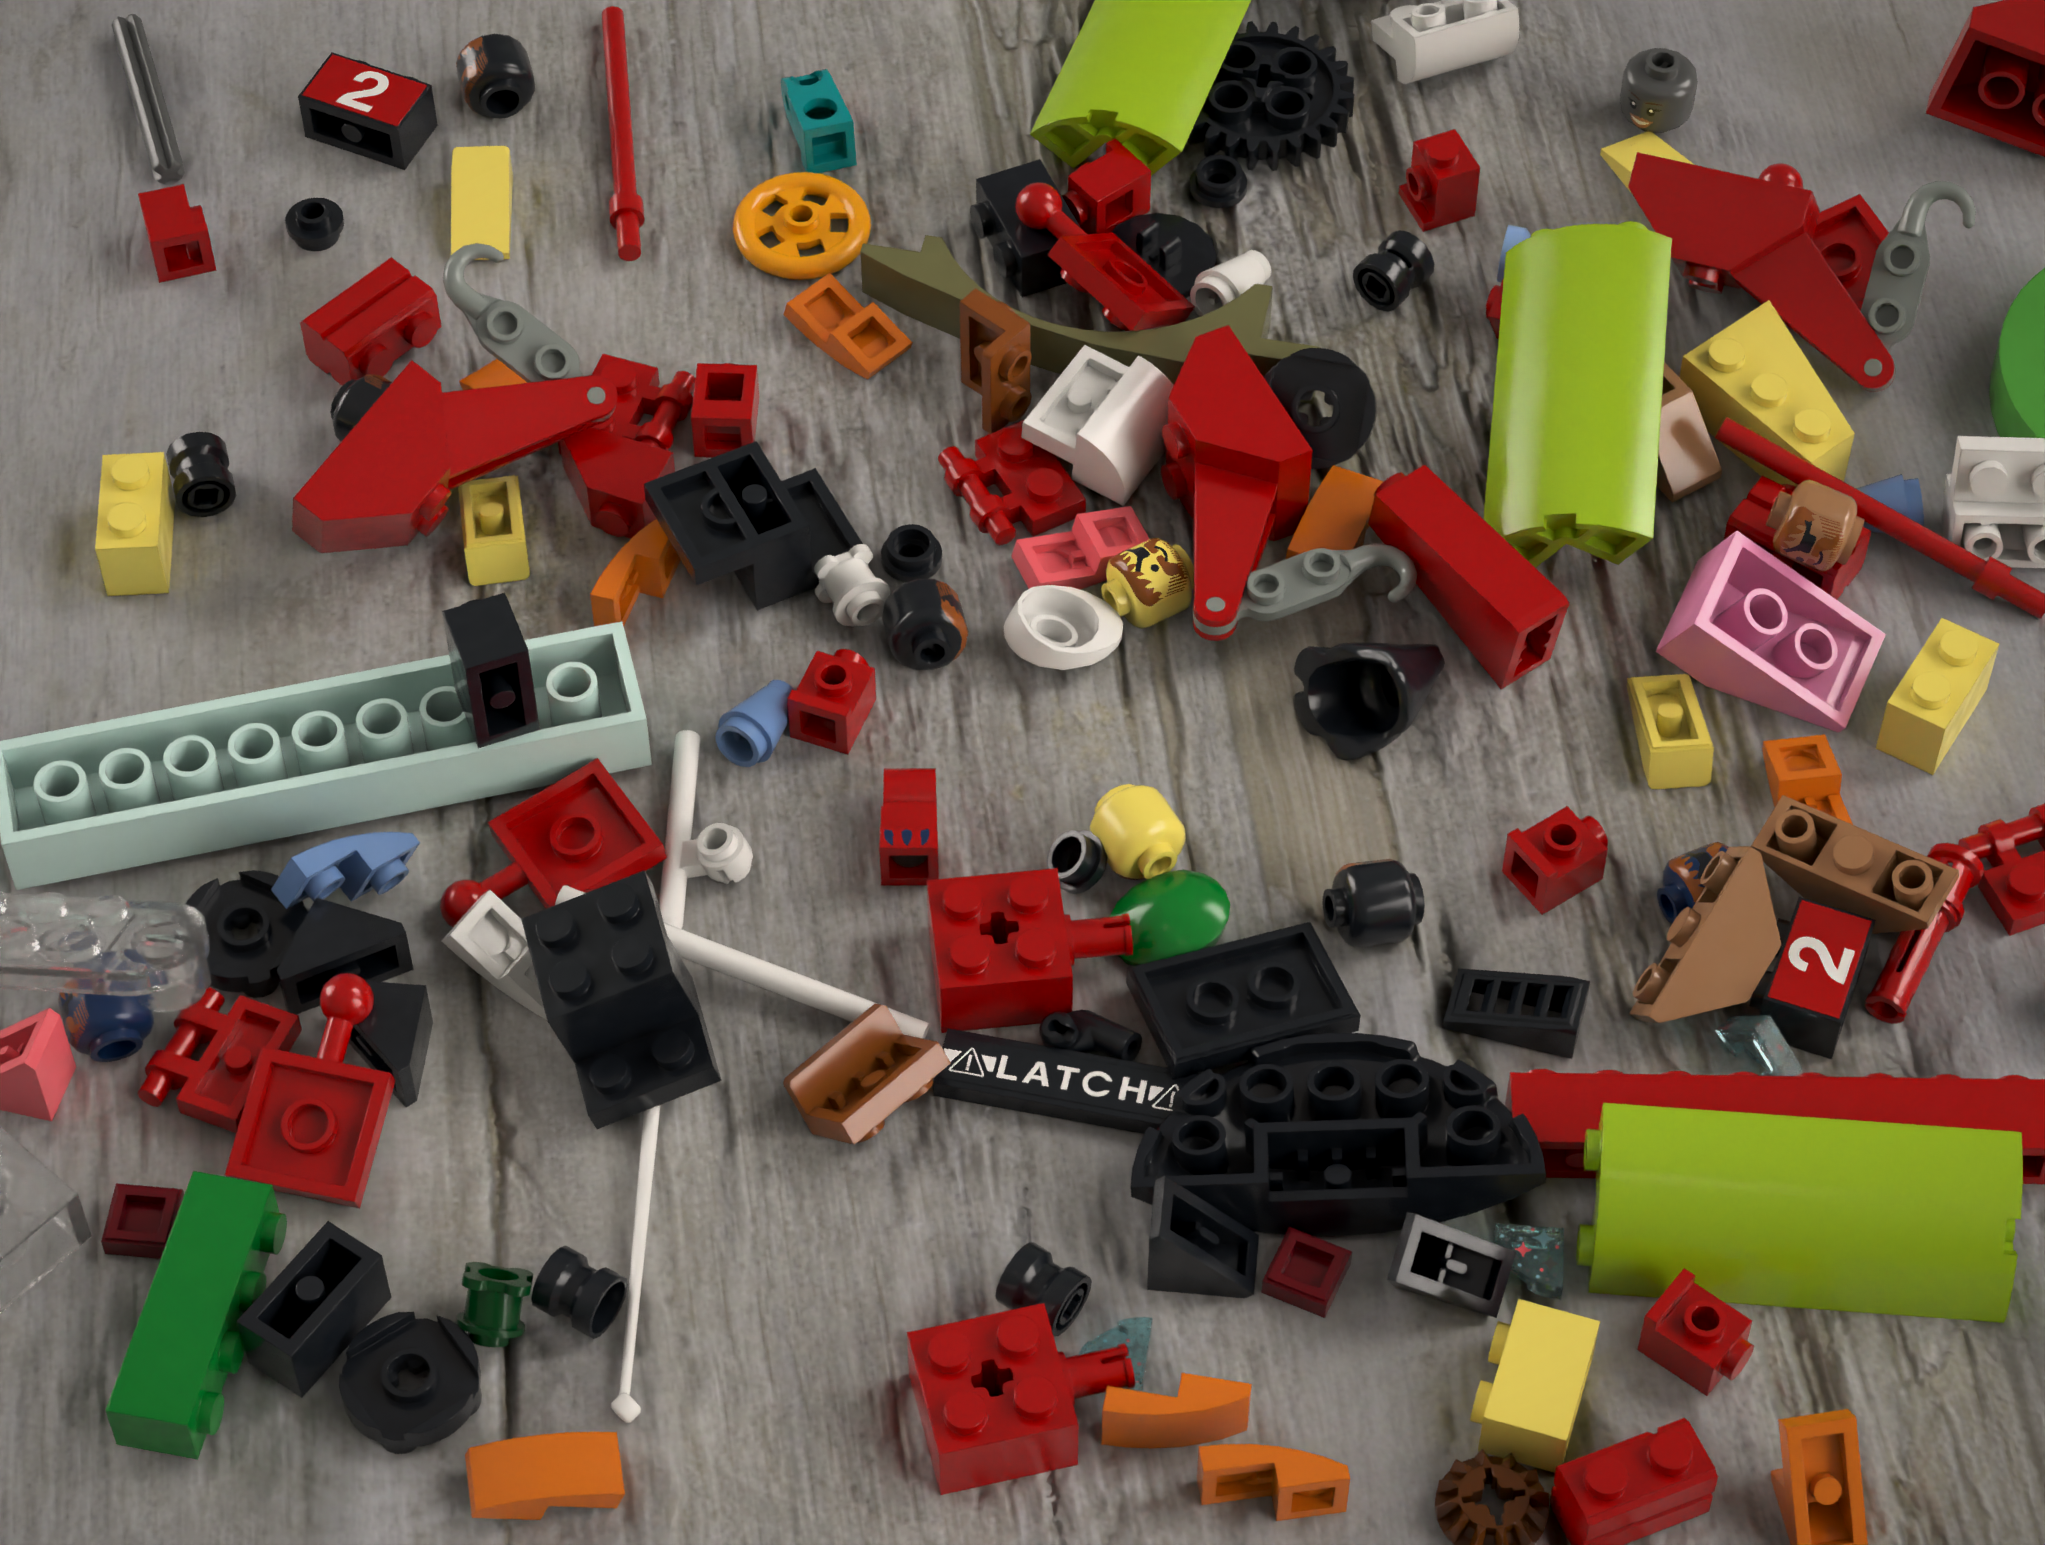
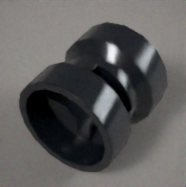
M1398 230L1392 232L1379 245L1378 254L1374 253L1366 256L1353 270V281L1361 297L1371 306L1378 310L1389 312L1395 310L1409 296L1410 288L1413 289L1421 286L1432 275L1435 264L1431 252L1418 237L1410 232Z
M193 432L177 438L169 445L166 456L170 475L175 479L173 490L177 507L183 513L194 517L214 516L228 509L235 500L236 490L232 473L228 470L229 458L225 442L219 436L209 432Z
M1029 1242L1014 1255L1005 1268L996 1288L995 1297L999 1303L1010 1310L1044 1303L1053 1336H1059L1069 1328L1082 1310L1090 1293L1092 1280L1088 1275L1075 1267L1061 1268L1053 1263V1258L1049 1251L1034 1242Z
M563 1246L549 1257L537 1276L531 1296L532 1306L552 1317L561 1314L569 1317L574 1329L595 1339L600 1337L610 1327L618 1315L626 1297L628 1283L625 1277L607 1267L599 1270L590 1267L586 1256L568 1246Z

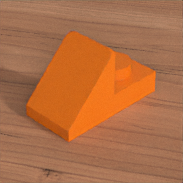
M1843 1409L1778 1419L1783 1468L1771 1471V1481L1790 1545H1868L1856 1416L1850 1410Z

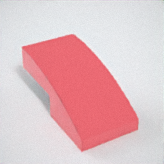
M1126 506L1077 514L1072 530L1068 532L1016 539L1011 557L1028 589L1043 585L1083 589L1106 581V568L1109 559L1149 540V537L1133 508Z

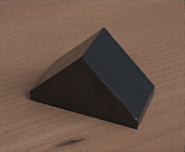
M316 898L280 963L277 973L286 1009L288 1012L297 1015L320 1006L322 985L338 974L352 973L366 981L383 982L414 969L407 934L401 922Z
M366 981L374 995L373 1008L363 1022L353 1026L349 1044L371 1069L392 1074L396 1080L392 1093L407 1108L418 1099L433 1025L426 985Z
M1166 1176L1155 1180L1149 1236L1147 1290L1233 1298H1247L1254 1295L1259 1235Z
M1407 1212L1387 1280L1395 1288L1497 1318L1516 1251L1423 1216Z

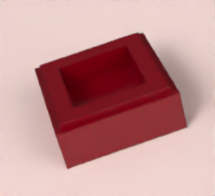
M116 1183L101 1240L104 1253L161 1259L184 1197L183 1189Z
M1289 1227L1262 1280L1261 1293L1325 1318L1351 1265L1352 1251Z

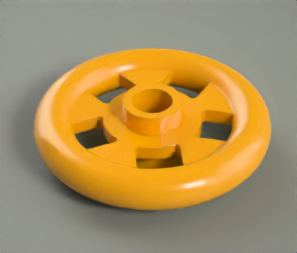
M813 172L787 173L760 183L742 199L733 219L734 239L746 260L770 275L791 280L821 278L829 272L833 274L845 268L860 255L863 243L867 244L871 231L869 210L862 197L846 183L834 177ZM805 195H811L827 199L825 205L821 206L815 202L804 201L803 199ZM775 201L784 204L774 216L763 212L767 206ZM830 219H847V232H830ZM769 232H774L775 237L781 243L769 249L761 242L759 237ZM819 244L823 247V253L812 256L800 257L798 251L812 249Z

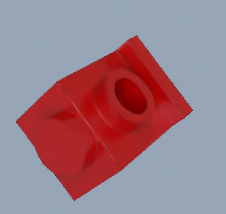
M1456 129L1414 141L1411 167L1406 170L1407 183L1399 185L1398 194L1423 232L1475 216L1480 166Z
M1114 138L1106 143L1105 155L1081 165L1075 172L1068 175V192L1063 194L1062 197L1081 229L1087 234L1108 233L1118 224L1134 216L1150 212L1151 170Z
M184 184L138 194L159 283L217 271L201 205L189 206Z
M697 363L691 412L694 457L713 458L755 442L759 406L757 365Z
M839 649L834 655L816 651L796 690L792 689L787 698L790 737L848 755L876 701L875 668L868 666L864 657L849 649Z
M1566 806L1523 832L1517 828L1507 834L1502 872L1543 915L1603 879L1608 852L1606 833L1595 818L1585 816L1579 819Z
M1684 1268L1646 1313L1637 1350L1708 1396L1723 1376L1732 1381L1747 1364L1754 1350V1345L1748 1342L1752 1320L1694 1283L1696 1275Z

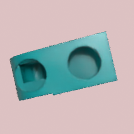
M828 69L814 71L809 75L800 77L790 76L781 78V92L785 112L800 147L801 161L805 171L823 173L857 165L853 119Z

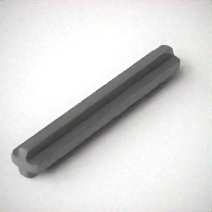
M130 14L126 18L118 16L112 23V29L154 179L162 184H166L170 180L179 181L185 173L142 20L135 14Z

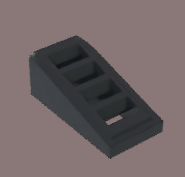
M1458 968L1443 1028L1572 1059L1586 1008L1590 981L1557 975ZM1472 992L1484 995L1480 1011H1467ZM1498 998L1510 1001L1507 1013H1494ZM1523 1004L1535 1007L1533 1016L1520 1015ZM1548 1011L1561 1013L1560 1018L1547 1017Z

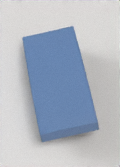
M374 832L332 840L291 857L271 890L286 909L308 897L313 902L316 898L325 899L339 887L351 902L373 889L378 895H381L394 888L408 875L409 869L405 865L420 842L413 833Z

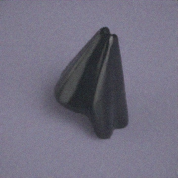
M1351 642L1341 643L1332 648L1308 646L1298 654L1294 666V674L1301 680L1304 686V691L1298 692L1294 696L1298 717L1308 733L1314 736H1321L1326 740L1329 748L1337 758L1348 761L1370 755L1389 745L1409 728L1444 668V657L1436 644L1398 645Z

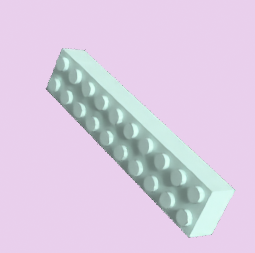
M623 622L525 640L529 651L540 730L481 748L477 747L456 694L449 655L0 741V837L15 889L20 890L548 786L597 758L609 773L652 765L647 718Z

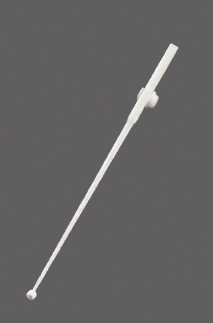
M690 730L679 731L675 736L664 846L667 858L663 860L659 908L663 922L680 929L683 927L687 878L708 875L717 882L729 884V880H734L736 883L745 878L749 873L753 858L752 849L738 828L724 823L709 825L699 834L698 839L691 840L700 735ZM661 1105L648 1109L643 1114L619 1396L611 1403V1409L625 1423H631L641 1413V1407L630 1396Z

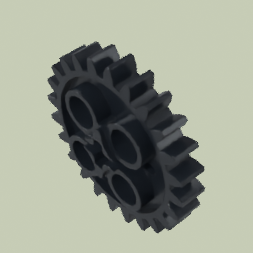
M1253 21L1248 22L1246 33H1236L1187 143L1194 145L1205 141L1204 156L1206 157L1212 156L1221 150L1225 152L1226 156L1235 160L1238 157L1246 158L1247 169L1252 171L1256 167L1258 160H1266L1270 169L1277 171L1279 159L1286 158L1295 167L1300 166L1302 152L1315 159L1320 158L1321 144L1335 147L1337 145V134L1348 131L1349 117H1353L1354 77L1347 76V61H1335L1336 48L1334 46L1319 50L1320 36L1316 34L1304 41L1299 39V27L1297 26L1291 28L1285 35L1278 33L1276 22H1271L1266 32H1259Z

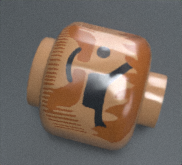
M1806 480L1795 488L1792 495L1782 491L1779 492L1767 518L1766 526L1776 529L1773 538V548L1776 553L1816 571L1823 572L1834 566L1835 562L1842 565L1846 564L1860 536L1865 519L1856 516L1857 503L1851 496L1813 480Z

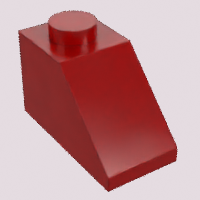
M594 427L560 441L564 470L591 526L602 529L612 536H624L631 539L656 519L645 500L644 483L675 472L673 452Z

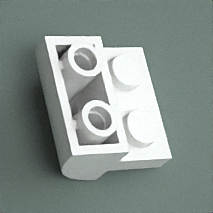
M1441 0L1418 6L1405 5L1393 9L1388 16L1371 20L1373 41L1396 60L1397 79L1403 84L1510 55L1515 51L1519 39L1518 8L1508 0Z
M1084 345L1023 421L1021 438L1072 463V480L1124 506L1166 451L1162 427L1168 421V397L1174 385L1157 367L1139 355L1128 367Z
M1958 436L1952 474H1946L1943 537L1985 561L1991 556L2012 568H2045V438Z

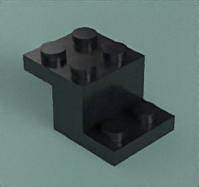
M757 441L644 483L645 500L694 583L699 585L734 571L757 611L816 588L819 585V578L814 572V567L821 558L827 555L837 556L848 552L857 544H863L816 468L781 481Z
M645 870L521 919L547 1021L575 1063L587 1114L596 1129L722 1081L693 978L667 936L654 886Z

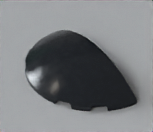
M1324 1033L1286 1038L1253 1047L1250 1050L1247 1063L1221 1075L1214 1073L1209 1068L1190 1080L1175 1093L1173 1097V1111L1161 1123L1159 1128H1147L1135 1156L1130 1189L1131 1197L1153 1205L1155 1180L1166 1176L1253 1232L1285 1235L1288 1228L1292 1227L1312 1236H1350L1402 1230L1407 1212L1439 1223L1476 1213L1511 1200L1546 1183V1170L1537 1136L1526 1116L1522 1113L1512 1118V1112L1498 1099L1496 1084L1479 1070L1459 1059L1454 1065L1445 1066L1433 1060L1423 1058L1419 1055L1416 1044L1408 1040L1363 1033Z

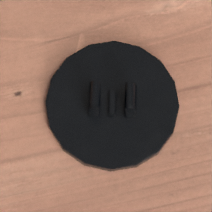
M1152 213L1134 216L1118 224L1111 231L1185 298L1190 297L1196 277L1216 264L1217 254L1212 238L1198 224L1178 215Z

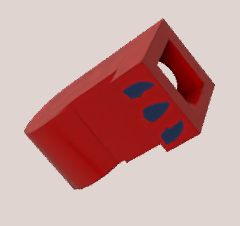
M884 768L883 806H881L879 840L881 886H927V880L939 879L936 768ZM928 855L921 865L911 868L902 867L891 858V856Z

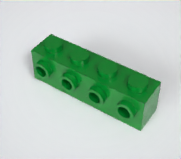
M197 1171L192 1172L105 1409L117 1445L198 1460L206 1435H215L218 1431L224 1411L222 1389L228 1373L236 1374L238 1372L245 1351L237 1320L266 1290L264 1270L270 1254L277 1255L280 1252L285 1240L287 1218L285 1214L279 1212L273 1185Z

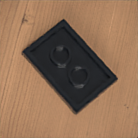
M1311 922L1127 968L1126 984L1173 1079L1202 1072L1209 1068L1214 1069L1248 1060L1250 1050L1253 1047L1273 1041L1303 1035L1359 1031L1361 1015Z

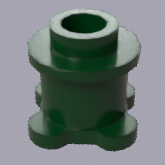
M483 1262L466 1263L462 1278V1286L468 1288L464 1312H460L456 1316L455 1323L459 1325V1328L468 1332V1336L474 1344L485 1347L507 1346L509 1338L522 1336L525 1332V1324L520 1320L523 1297L530 1295L534 1274L521 1268L498 1267Z

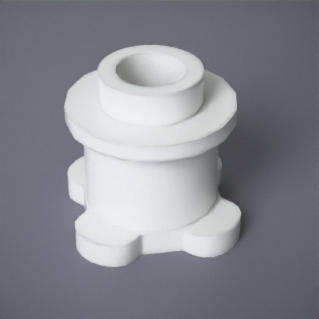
M857 544L848 552L837 556L827 555L821 558L814 567V572L819 578V585L815 588V594L822 603L833 602L834 616L843 626H866L875 622L882 616L884 603L891 594L887 583L881 578H876L870 570L868 563L872 560L873 554L865 544Z

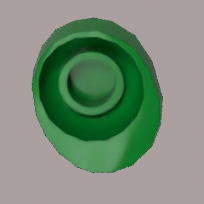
M1182 869L1162 873L1133 886L1117 901L1109 916H1121V914L1128 913L1130 916L1133 955L1125 956L1124 954L1118 956L1126 964L1136 966L1215 946L1228 922L1230 902L1226 891L1221 885L1204 873Z

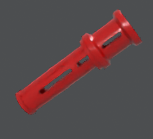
M1939 843L1931 847L1927 857L1948 866V863H1952V867L1959 870V878L1929 928L1901 931L1895 945L1892 947L1871 993L1868 994L1865 1000L1867 1002L1865 1007L1868 1012L1883 1022L1897 1024L1904 1021L1907 1015L1906 1011L1944 933L1959 926L1965 913L1962 903L1969 888L1978 885L1985 871L1983 863L1974 853L1962 846L1951 843Z

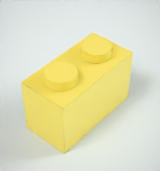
M164 452L102 455L95 551L107 596L169 593L175 496Z
M1941 618L1887 702L1876 749L1933 775L1986 692L1999 643Z
M1518 1299L1511 1325L1498 1321L1488 1356V1362L1499 1365L1494 1383L1481 1380L1474 1400L1470 1421L1482 1424L1478 1446L1479 1452L1483 1449L1486 1454L1502 1458L1512 1453L1518 1463L1555 1473L1556 1466L1564 1462L1593 1359L1600 1321Z

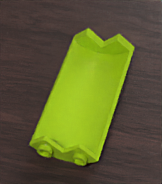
M1095 0L1030 135L1073 169L1103 144L1115 138L1151 170L1152 176L1183 151L1251 0Z
M1627 221L1617 225L1581 224L1556 229H1540L1533 232L1530 238L1518 243L1506 252L1483 519L1535 568L1566 544L1619 565L1653 539L1672 238L1649 231L1646 226L1638 222Z
M1603 1103L1598 1130L1586 1129L1584 1170L1596 1171V1199L1591 1225L1579 1224L1576 1264L1589 1266L1588 1293L1660 1298L1685 1268L1696 1275L1694 1283L1725 1303L2005 1322L2011 1300L2018 1256L2017 1252L2013 1249V1240L2016 1226L2015 1219H2021L2022 1132Z

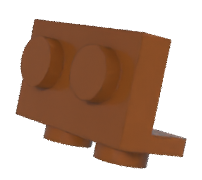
M975 288L960 301L961 382L982 395V429L991 434L1001 430L1009 422L1019 420L1031 403L1030 362L1032 355L1030 352V323L1018 316L1007 304L995 301Z
M874 1004L785 1077L783 1085L813 1135L855 1145L878 1134L885 1125L884 1119L903 1103L915 1100L925 1094L933 1085L932 1079L950 1065L951 1062L939 1042L904 1035L888 1007Z

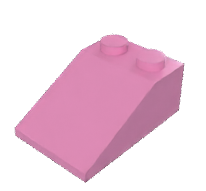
M1736 531L1698 559L1656 652L1706 687L1839 733L1848 724L1886 634L1742 533Z

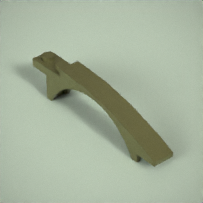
M925 235L921 252L864 243L860 252L862 292L908 317L960 339V301L976 288L993 300L1000 301L976 284L963 271L953 258L942 237ZM1254 284L1236 299L1203 316L1176 325L1150 330L1104 332L1077 329L1034 318L1012 308L1018 316L1030 323V352L1032 355L1030 365L1058 374H1062L1082 347L1086 345L1128 367L1139 355L1157 367L1174 385L1195 337L1227 325L1230 326L1263 377L1281 359L1290 356V354L1302 349L1320 348L1318 346L1267 339L1271 323L1273 286ZM1314 391L1311 400H1301V402L1313 404L1316 391Z

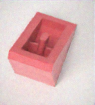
M51 1008L0 1030V1110L48 1121H52L76 1069V1064L61 1016Z

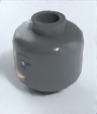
M1652 48L1637 53L1629 60L1623 73L1620 93L1622 113L1630 123L1645 132L1650 131L1656 134L1679 128L1688 121L1694 107L1698 83L1696 68L1688 58L1677 51L1666 48Z

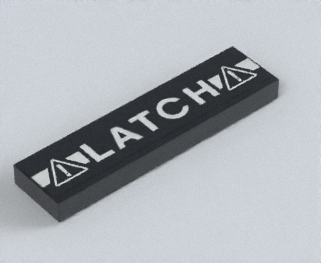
M948 1028L942 1048L951 1064L934 1077L933 1096L1145 1134L1148 1127L1159 1128L1161 1123L1173 1111V1097L1175 1093L1200 1073L1173 1079L1169 1069L1166 1067Z

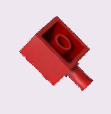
M1057 868L927 880L928 928L941 1033H946L948 1028L968 1031L1041 1024L1042 1020L1052 1012H1072L1073 974L1071 966H1074L1075 959L1124 954L1125 956L1133 955V939L1129 913L1121 914V916L1071 920L1070 914H1064Z
M1044 1303L907 1332L909 1377L940 1495L1078 1465L1079 1424L1074 1410L1075 1399L1105 1393L1107 1386L1126 1389L1135 1388L1131 1358H1126V1356H1129V1351L1125 1343L1117 1344V1347L1071 1357H1065L1062 1351L1058 1352Z

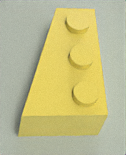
M1769 300L1683 356L1679 378L1693 391L1707 431L1712 436H1716L1724 420L1728 417L1844 481L1855 433ZM1722 443L1760 476L1763 475L1781 485L1791 484L1796 487L1798 486V484Z

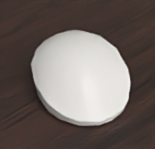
M1056 585L1034 586L1024 591L1010 611L1004 624L1005 639L1009 647L1020 658L1039 667L1059 670L1089 666L1101 661L1118 647L1123 633V622L1120 615L1106 601L1087 591Z

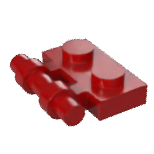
M602 354L592 375L608 378L617 389L618 399L612 417L608 421L593 427L670 451L674 442L672 432L677 422L684 420L692 408L695 377L689 372L678 371L675 373L671 383L665 384L660 388L658 387L660 382L657 367ZM644 413L653 415L651 422L638 426ZM558 441L559 454L561 455L560 441Z
M1024 420L976 439L975 456L978 459L976 461L972 458H965L956 446L944 449L938 456V462L945 470L944 480L954 495L963 497L971 508L969 514L971 520L980 532L989 533L997 545H1005L1014 539L1016 529L1012 524L1022 521L1032 537L1074 520L1077 514L1086 513V498L1055 455L1021 438ZM995 484L1003 494V497L990 494L987 487Z
M2044 803L2031 808L2029 816L2009 823L1998 819L1980 825L1977 834L1962 838L1958 843L1959 846L1970 850L1979 859L1987 858L1993 868L1984 871L1978 888L2009 936L2045 924ZM2037 840L2043 848V851L2021 858L2015 847Z
M203 987L194 1002L186 1003L174 1020L176 1031L165 1049L156 1050L145 1066L147 1077L138 1090L137 1095L146 1104L159 1107L170 1090L182 1088L176 1097L181 1114L237 1133L261 1047L289 1052L300 1035L302 1027L299 1015L239 995L227 1015L220 1013L219 1011L225 1003L224 996L213 988ZM211 1041L199 1062L190 1059L199 1043Z

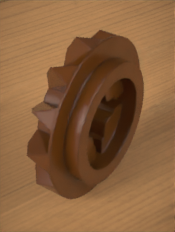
M1482 1449L1474 1458L1463 1462L1456 1459L1450 1471L1442 1480H1439L1435 1497V1514L1443 1533L1454 1545H1534L1542 1536L1548 1522L1549 1493L1544 1491L1543 1486L1539 1482L1537 1469L1528 1470L1518 1464L1512 1453L1502 1458L1488 1456ZM1485 1484H1490L1491 1489H1495L1499 1499L1511 1500L1504 1503L1499 1525H1496L1495 1517L1490 1515L1487 1505H1475V1503L1482 1500Z

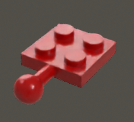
M1784 163L1768 166L1761 172L1758 178L1803 189V180L1800 173L1794 167ZM1858 194L1819 213L1812 242L1861 311L1876 251L1889 232L1863 197Z
M1036 182L1027 185L1020 191L1015 206L1020 221L1032 229H1047L1058 239L1048 253V256L1062 268L1060 274L1070 286L1080 292L1090 293L1104 306L1102 313L1112 324L1125 331L1161 328L1185 322L1194 310L1195 306L1113 232L1087 234L1062 211V200L1054 187L1046 183Z
M597 758L490 820L488 825L492 837L512 864L479 883L466 879L452 883L442 894L440 911L446 923L453 928L480 896L491 890L502 900L527 884L545 909L555 906L558 894L564 885L588 893L638 872L646 871L665 860L667 856L663 843Z
M352 973L338 974L329 979L323 986L320 993V1007L327 1018L317 1057L261 1047L224 1174L226 1177L273 1185L274 1191L360 1209L396 1081L389 1072L343 1063L353 1026L363 1022L369 1016L374 1004L372 989L362 977Z

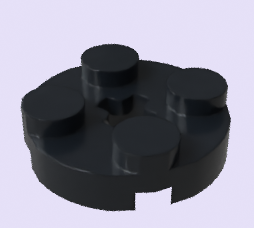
M1325 348L1302 349L1281 359L1264 376L1312 448L1311 469L1330 468L1333 465L1353 458L1370 438L1377 417L1376 395L1367 373L1346 355ZM1314 391H1321L1325 393V403L1333 405V414L1331 417H1322L1319 426L1313 427L1308 425V415L1299 412V405L1301 400H1311Z
M251 870L239 872L241 880H232L220 885L218 878L197 889L187 900L180 913L178 929L185 965L194 976L215 989L235 993L244 992L249 997L260 998L272 994L278 988L280 981L277 969L308 911L303 901L288 909L283 906L271 890L279 878L278 875ZM250 923L257 924L258 934L249 939L237 940L231 932L234 927L246 929Z
M398 1312L384 1316L362 1329L352 1339L346 1351L347 1361L342 1368V1375H339V1389L346 1414L352 1424L363 1435L380 1442L387 1451L394 1454H406L412 1452L417 1447L430 1445L450 1436L478 1410L481 1404V1369L476 1348L467 1333L459 1328V1325L436 1315L438 1322L427 1318L416 1319L414 1312ZM408 1368L414 1375L424 1371L429 1375L423 1379L421 1387L415 1390L403 1391L397 1389L400 1384L397 1374Z

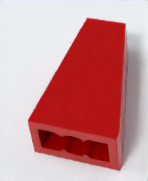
M1425 464L1406 476L1402 472L1396 473L1381 483L1374 493V501L1368 521L1369 526L1385 545L1394 546L1405 552L1414 562L1417 571L1416 584L1498 687L1500 689L1505 688L1550 660L1570 603L1563 593Z

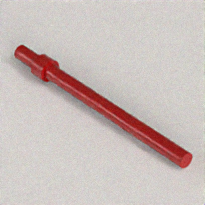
M611 6L602 11L614 195L609 200L610 224L616 229L618 256L624 261H634L641 256L639 228L642 227L645 221L643 199L637 194L624 13L619 7Z
M1728 417L1724 420L1715 439L1798 485L1803 481L1813 480L1851 496L1857 503L1856 516L1865 519L1864 522L1974 582L1971 588L1991 600L1999 596L2038 619H2041L2044 615L2045 593L2010 574L2011 567L1991 556L1985 561Z

